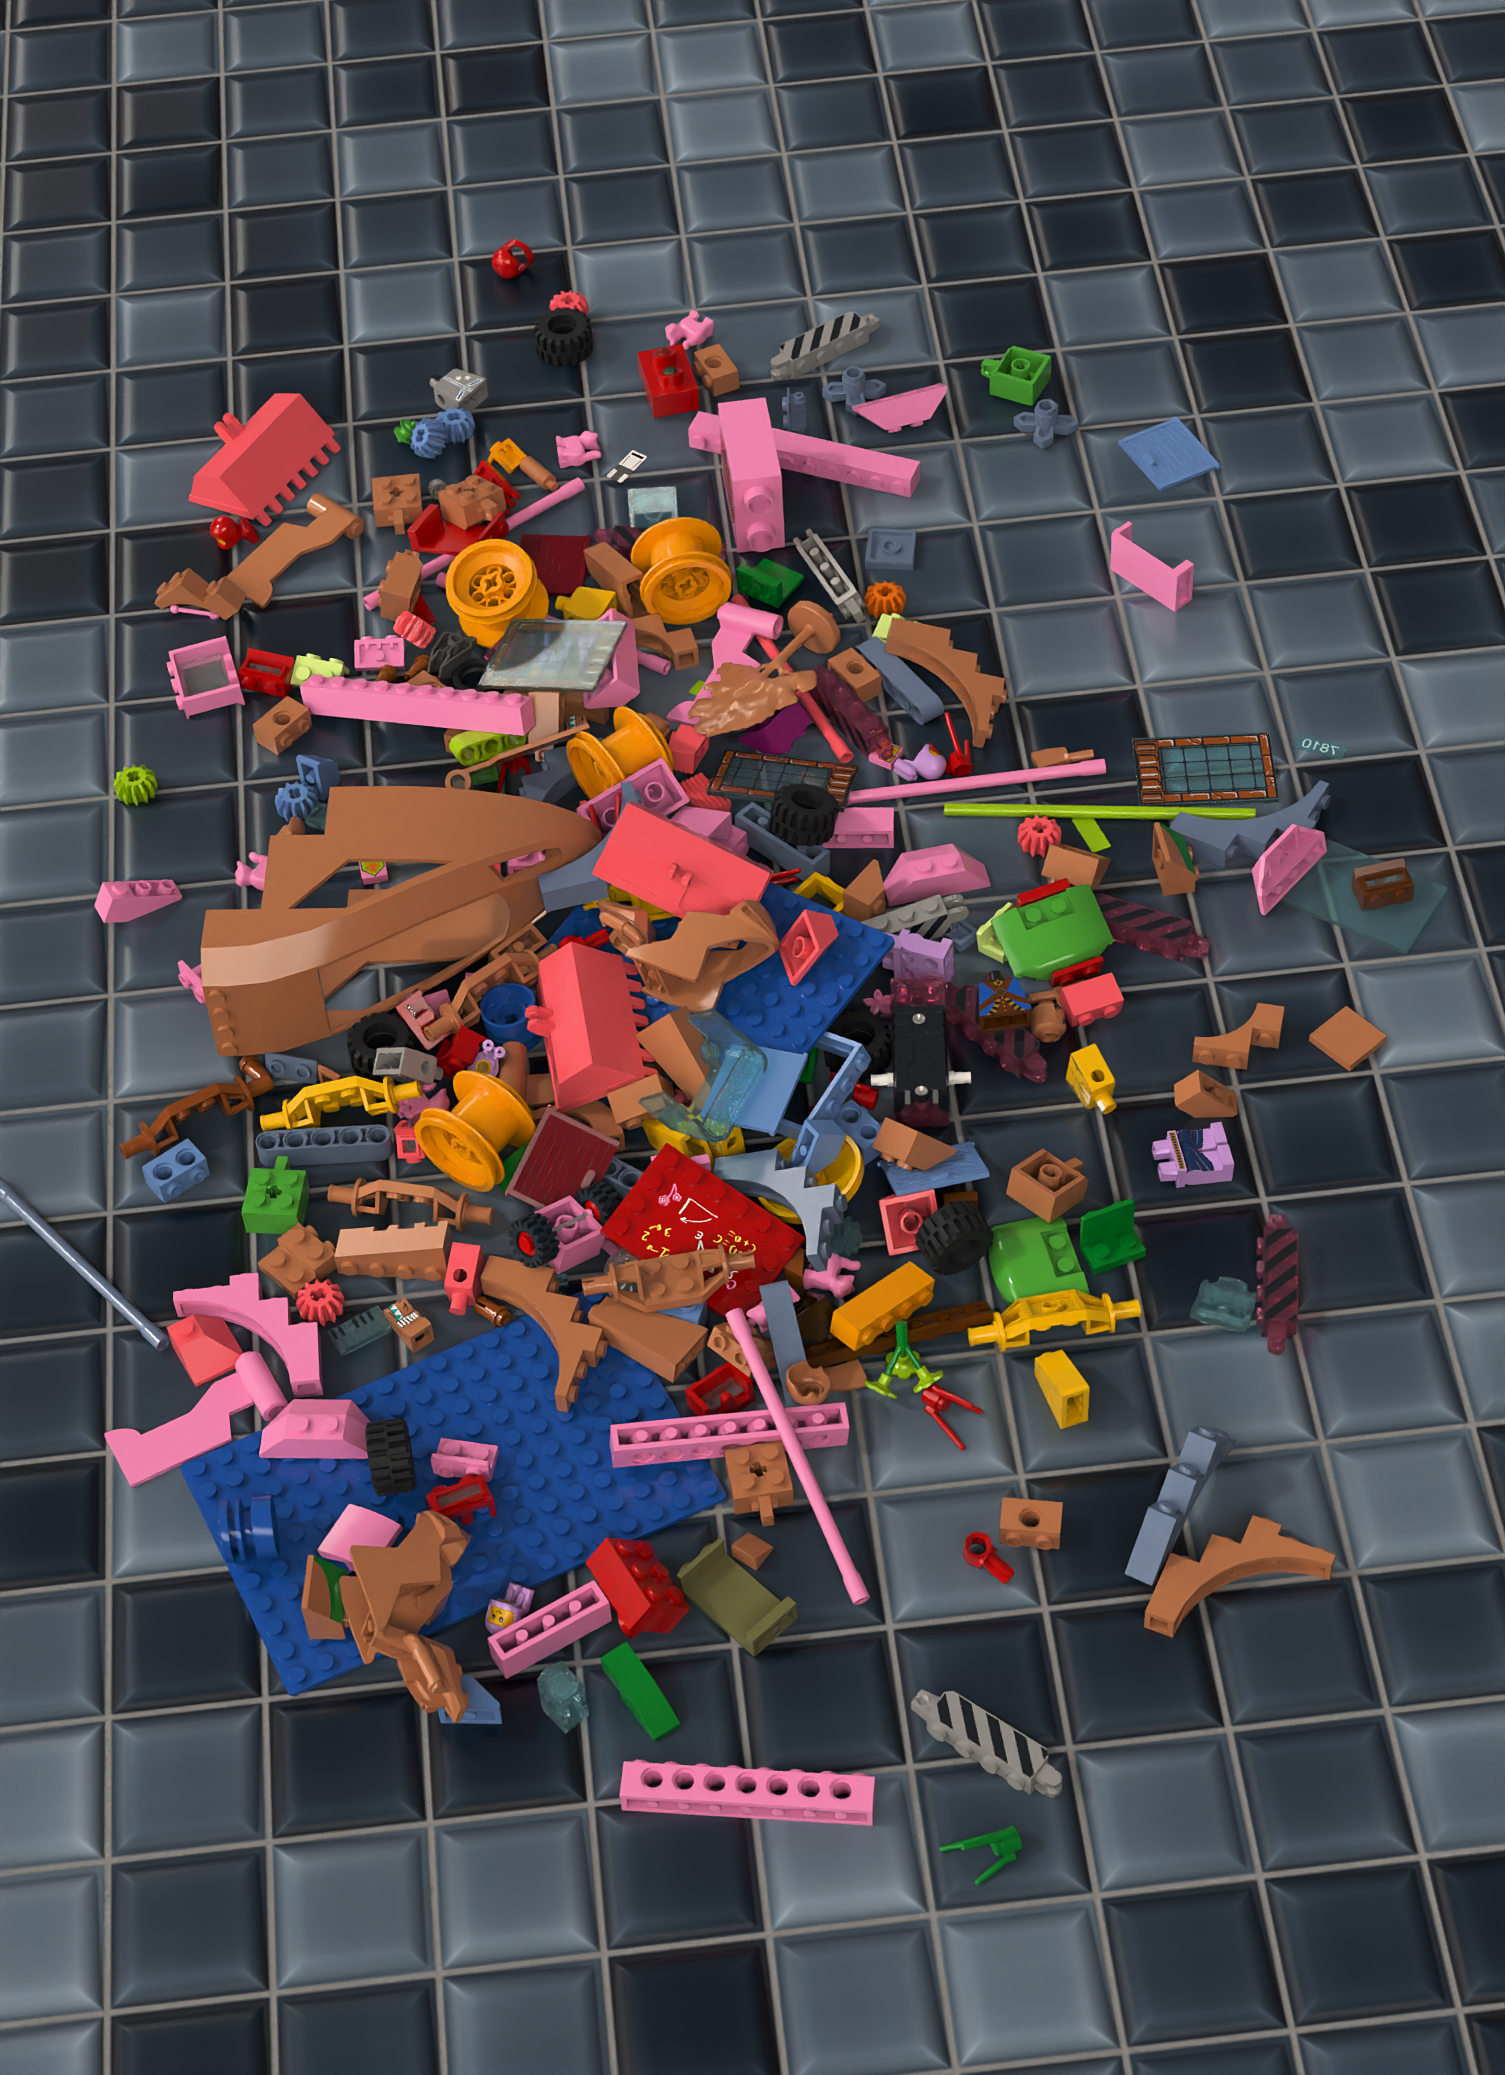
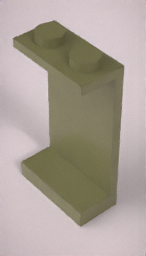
M721 1537L713 1544H707L701 1550L698 1557L691 1563H685L678 1571V1588L684 1596L754 1657L798 1619L797 1603L789 1596L780 1601L725 1553V1543Z

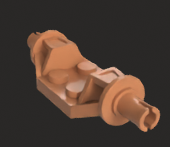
M551 943L537 954L529 949H524L521 953H504L463 980L451 1005L442 1003L439 1006L441 1018L424 1028L427 1038L434 1043L449 1031L453 1034L457 1033L461 1025L469 1028L479 1022L481 1016L480 1002L484 995L496 986L505 983H517L527 988L531 987L538 981V962L559 950L557 946Z
M358 1178L354 1188L331 1184L328 1189V1202L351 1204L352 1215L359 1217L362 1212L385 1215L389 1198L396 1201L409 1202L410 1197H412L413 1202L434 1206L433 1222L438 1223L439 1221L448 1220L449 1225L456 1226V1230L459 1232L464 1231L467 1222L492 1225L494 1218V1208L470 1205L468 1193H462L458 1200L449 1192L431 1186L382 1179L366 1184L364 1178ZM375 1199V1208L364 1206L365 1201ZM446 1208L456 1213L455 1219L444 1218Z
M719 1244L717 1249L695 1250L694 1252L640 1261L635 1260L614 1266L613 1262L608 1263L609 1272H607V1275L581 1278L584 1297L610 1292V1295L613 1294L614 1302L621 1301L648 1313L704 1303L723 1284L729 1283L728 1275H730L731 1271L754 1269L755 1260L752 1250L727 1255L724 1252L723 1245ZM718 1267L719 1273L704 1281L703 1271ZM636 1282L638 1293L619 1289V1283Z

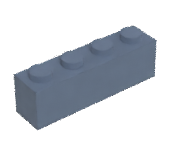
M751 802L735 815V827L747 832L748 845L785 870L800 868L801 873L794 874L799 879L805 881L815 871L824 877L830 873V851L821 845L800 846L781 839L770 827L771 813L759 805Z

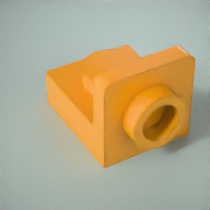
M507 438L502 443L500 441L496 442L490 448L491 454L487 461L490 464L497 461L511 474L520 467L521 461L527 456L510 438Z

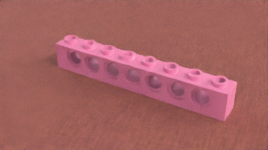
M845 1402L784 1408L802 1449L847 1445L850 1427ZM769 1410L610 1425V1449L613 1468L724 1457L725 1449L782 1440Z
M634 1760L633 1762L624 1761L620 1802L622 1810L873 1826L875 1777L863 1773L840 1775L831 1771L807 1773L799 1769L774 1771L767 1767L743 1769L735 1765L724 1768L712 1767L703 1763L691 1766L680 1765L676 1762L658 1764L649 1763L645 1760ZM654 1782L661 1784L658 1787L654 1788L648 1786L649 1784ZM684 1784H689V1785L692 1786V1787L689 1788V1789H680V1788H679L680 1786H682V1785H684ZM715 1786L723 1787L720 1791L710 1790ZM746 1788L754 1789L751 1793L742 1792ZM777 1790L786 1791L783 1795L773 1794ZM808 1792L817 1793L814 1797L805 1796ZM839 1794L849 1795L846 1799H839L836 1796Z

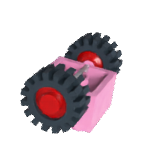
M605 1182L592 1184L578 1191V1194L574 1197L576 1200L571 1196L565 1197L514 1221L509 1227L511 1231L508 1232V1237L512 1238L509 1241L510 1246L515 1248L512 1251L514 1255L518 1253V1260L520 1262L524 1261V1266L526 1267L530 1266L531 1269L547 1264L550 1268H554L557 1274H560L600 1254L605 1238L600 1234V1230L622 1200H617L618 1193L616 1191L612 1193L613 1187L610 1185L606 1186Z

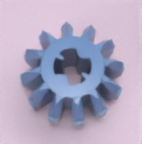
M456 406L453 409L446 408L445 412H439L438 417L435 418L447 428L445 435L448 439L445 443L453 442L454 445L459 441L464 443L465 439H471L472 433H474L475 422L473 421V416L471 412L466 411L465 407L457 409Z
M422 418L421 422H416V428L412 429L413 435L409 438L412 441L410 448L420 457L435 459L437 455L442 454V448L446 447L445 441L448 437L445 434L447 428L436 419Z
M296 780L292 785L286 782L285 788H278V794L275 796V805L280 817H284L287 822L294 816L308 821L309 816H315L319 800L314 787L309 786L307 782L299 784Z

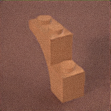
M188 568L182 573L177 572L169 583L164 582L161 584L156 592L158 597L154 604L160 609L174 604L194 605L207 609L227 620L239 611L247 594L225 576L216 582L214 580L209 584Z
M659 613L631 619L634 621L637 647L648 648L662 654L671 662L675 671L699 665L698 646L691 628L666 633Z
M1257 1003L1251 1018L1237 1030L1215 1037L1195 1036L1192 1062L1247 1070L1251 1045L1279 1048L1285 1007Z

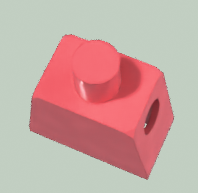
M452 1243L444 1288L450 1302L448 1311L454 1315H465L467 1305L474 1306L475 1303L478 1304L477 1300L482 1292L481 1275L486 1265L481 1246Z

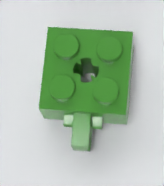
M1012 346L1007 350L1001 361L985 358L981 364V375L990 378V395L1033 407L1051 378V356Z
M277 1156L274 1169L251 1168L241 1212L246 1233L284 1234L298 1222L303 1226L310 1186L305 1170H290L289 1156Z

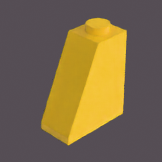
M668 1111V1115L657 1120L650 1118L642 1122L650 1144L659 1152L667 1142L687 1157L708 1154L711 1173L714 1172L715 1160L700 1124L672 1111Z
M1064 1351L1046 1352L1040 1357L1035 1358L1036 1379L1060 1429L1088 1421L1090 1388Z

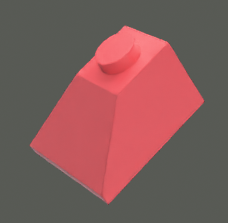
M805 909L779 942L780 947L778 950L791 985L796 986L838 937L839 934L832 915Z
M934 1189L902 1196L892 1194L878 1200L888 1255L892 1256L919 1250L915 1243V1236L919 1232L918 1229L929 1216L938 1210Z
M191 1315L167 1327L172 1347L195 1387L235 1369L236 1361L243 1354L242 1349L223 1318Z

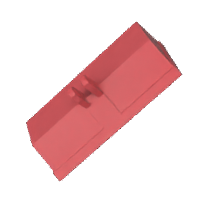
M275 393L244 426L233 414L226 413L222 418L224 423L219 421L214 426L215 431L226 444L194 476L192 491L188 501L242 517L256 518L261 524L268 526L272 520L263 509L268 506L276 514L281 513L283 510V506L277 501L275 496L279 493L286 501H292L295 495L288 488L287 484L291 481L299 490H302L307 485L298 472L302 469L311 478L318 474L317 469L310 462L312 457L324 466L329 462V458L321 448L325 445L334 454L341 449L332 438L335 432L330 426H327L305 398L298 393Z
M630 800L617 821L593 869L592 875L683 919L687 911H702L723 916L730 914V910L744 900L759 902L774 870L762 863L749 859L748 856L742 853H737L729 849V847L709 839L701 833L689 829L681 823L668 819L667 816L661 813H656L648 809V807Z
M569 942L538 962V985H536L538 1006L530 1005L526 1008L525 1016L530 1020L528 1021L527 1029L531 1033L534 1032V1034L544 1036L556 1111L562 1114L607 1096V1093L656 1073L658 1074L656 1069L643 1066V1062H654L655 1059L647 1050L640 1048L639 1044L641 1043L635 1036L640 1032L636 1030V1026L647 1027L649 1024L646 1016L633 1013V1009L643 1010L645 1008V1001L643 999L630 996L629 993H639L642 989L640 982L627 979L626 975H637L639 973L636 965L624 962L623 956L610 954L574 942Z

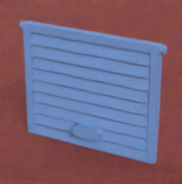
M1175 416L1171 420L1118 440L1121 448L1159 491L1221 468L1216 459Z
M733 1041L701 1113V1120L766 1132L774 1136L778 1131L806 1065L808 1054H797Z
M974 1142L951 1145V1147L957 1149L955 1155L925 1171L913 1167L912 1171L896 1165L898 1159L895 1164L887 1160L877 1162V1167H881L896 1196L990 1177L988 1169L974 1148Z

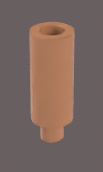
M527 456L521 461L520 469L544 490H557L556 477L531 456Z

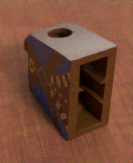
M997 970L989 972L986 976L987 981L979 983L980 1033L1031 1026V1005L1018 979L1015 977L1003 978L1002 972Z

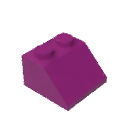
M797 701L795 704H791L781 710H776L774 715L764 722L747 728L738 740L763 754L773 756L780 753L783 755L793 747L792 742L795 739L801 738L808 731L806 727L813 720Z

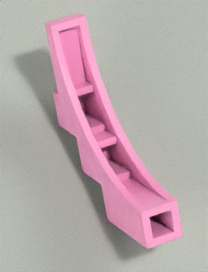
M242 1273L230 1276V1285L227 1286L216 1285L209 1288L185 1289L173 1292V1302L178 1317L199 1315L223 1318L225 1321L241 1325L256 1333L271 1345L286 1365L294 1398L323 1395L321 1337L317 1322H302L292 1325L288 1298L274 1297L263 1300L262 1286L258 1273Z

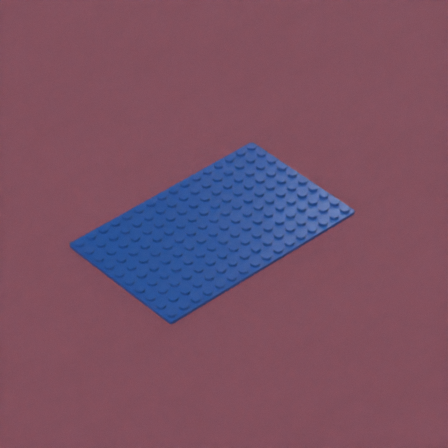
M581 1291L570 1296L579 1298L580 1310L583 1311L582 1324L589 1325L588 1313L595 1304L599 1305L606 1296L610 1297L608 1292L584 1297V1292ZM525 1315L505 1324L503 1327L495 1328L331 1399L352 1400L370 1422L404 1418L409 1430L415 1468L416 1486L414 1491L378 1497L373 1488L368 1459L260 1458L259 1453L263 1429L182 1464L181 1472L288 1695L292 1697L297 1696L365 1665L351 1628H347L346 1639H309L301 1609L308 1555L322 1558L347 1570L349 1576L357 1577L356 1572L349 1570L344 1562L323 1558L317 1550L349 1504L371 1510L400 1524L403 1530L391 1546L392 1548L398 1547L414 1528L418 1512L430 1510L426 1495L430 1494L437 1486L446 1485L449 1487L459 1483L462 1479L460 1477L445 1478L433 1473L431 1456L433 1453H437L441 1438L498 1446L499 1454L491 1482L485 1481L494 1498L497 1516L491 1518L485 1506L472 1511L474 1520L469 1525H463L459 1516L450 1519L471 1535V1540L464 1554L456 1565L451 1568L453 1587L444 1610L429 1625L424 1624L420 1628L418 1636L427 1637L488 1609L491 1599L505 1598L510 1582L532 1589L585 1565V1562L606 1537L640 1540L726 1500V1492L706 1459L613 1468L610 1449V1425L682 1418L656 1373L608 1344L606 1355L604 1358L600 1357L597 1368L588 1366L586 1377L580 1379L578 1399L575 1403H571L568 1413L557 1411L554 1394L559 1378L558 1353L550 1337L538 1322L529 1315ZM272 1494L278 1520L279 1557L259 1560L255 1548L249 1547L248 1561L243 1562L241 1560L239 1549H237L236 1562L228 1564L218 1536L217 1519L219 1517L220 1501L229 1500L232 1513H234V1501L240 1498L245 1511H250L252 1496ZM376 1653V1656H375V1659H374V1660H376V1659H378V1658H380V1657H383V1656H385V1655H383V1654H381V1653Z

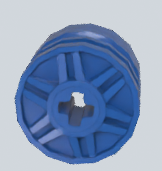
M517 983L501 984L487 992L480 1002L482 1021L485 1025L488 1039L494 1043L495 1048L501 1047L506 1042L516 1041L524 1044L528 1052L539 1044L542 1038L541 1035L534 1034V1032L531 1033L527 1029L528 1021L530 1020L525 1016L526 1008L530 1005L536 1006L537 1003L532 991L524 985Z
M272 1494L252 1496L250 1511H245L240 1498L234 1501V1513H232L229 1500L220 1501L219 1517L217 1519L218 1536L228 1564L236 1562L237 1549H239L241 1560L243 1562L248 1561L249 1547L255 1548L259 1560L279 1557V1529Z

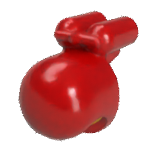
M221 515L211 523L210 533L217 539L218 546L222 550L232 548L241 538L250 541L252 544L259 541V536L256 534L257 529L246 518H240L239 524H237L231 517Z

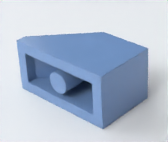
M299 754L296 757L301 784L307 782L309 786L314 787L318 799L324 801L329 795L330 787H336L341 781L337 763L317 755Z
M805 1119L789 1161V1168L807 1166L811 1175L814 1176L838 1158L846 1134L833 1120Z
M462 1674V1691L467 1692L469 1706L459 1723L502 1724L503 1718L500 1703L471 1675ZM444 1707L438 1708L441 1723H454Z

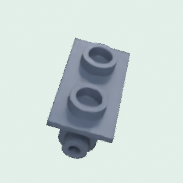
M787 387V397H782V410L787 411V415H783V429H788V432L802 434L807 429L806 397L802 392L790 394V387Z
M280 1052L265 1053L266 1071L272 1077L318 1084L317 1066L319 1064L323 1066V1062L319 1061L318 1058L309 1059L281 1054Z

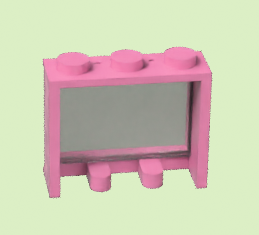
M226 636L168 651L171 661L166 662L170 677L175 676L174 679H171L174 693L180 694L175 696L179 711L184 710L187 719H189L190 715L234 703L245 705Z

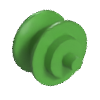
M402 419L400 421L401 427L396 426L394 428L398 438L397 441L399 443L412 444L409 438L413 435L412 429L416 428V421Z

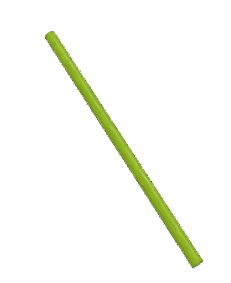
M944 803V816L1034 817L1036 814L1042 818L1047 815V818L1175 820L1181 811L1197 817L1215 820L1256 818V808Z

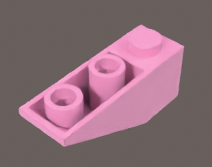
M173 880L103 882L94 906L104 923L128 922L179 901L183 896Z

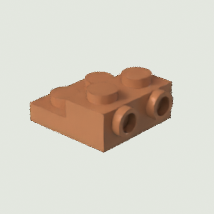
M298 1222L277 1239L279 1246L258 1262V1266L263 1273L292 1298L297 1300L298 1290L305 1289L306 1282L311 1285L315 1284L316 1278L321 1281L337 1268L334 1258L336 1248L329 1241L322 1243L312 1226L303 1227Z
M728 1321L714 1326L707 1346L748 1377L753 1376L742 1348L735 1338ZM749 1325L752 1337L767 1370L777 1367L772 1341L764 1338L757 1333L754 1327Z

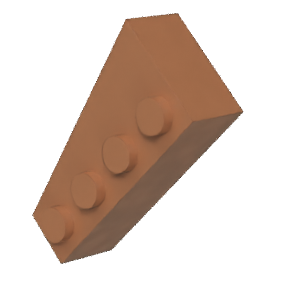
M448 1220L439 1221L438 1226L428 1227L426 1222L415 1223L414 1228L402 1229L399 1225H389L388 1228L382 1231H378L375 1227L341 1229L334 1256L337 1272L348 1276L368 1275L377 1278L398 1277L401 1279L413 1278L445 1281L452 1248Z

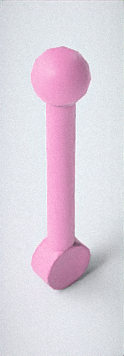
M176 604L170 607V611L174 614L183 612L210 616L213 620L219 618L217 614L211 611L182 608Z

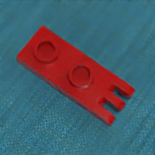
M481 461L473 475H478L501 487L504 492L506 505L514 507L516 502L512 499V496L519 500L521 494L488 461ZM506 506L507 509L504 514L509 515L511 510Z

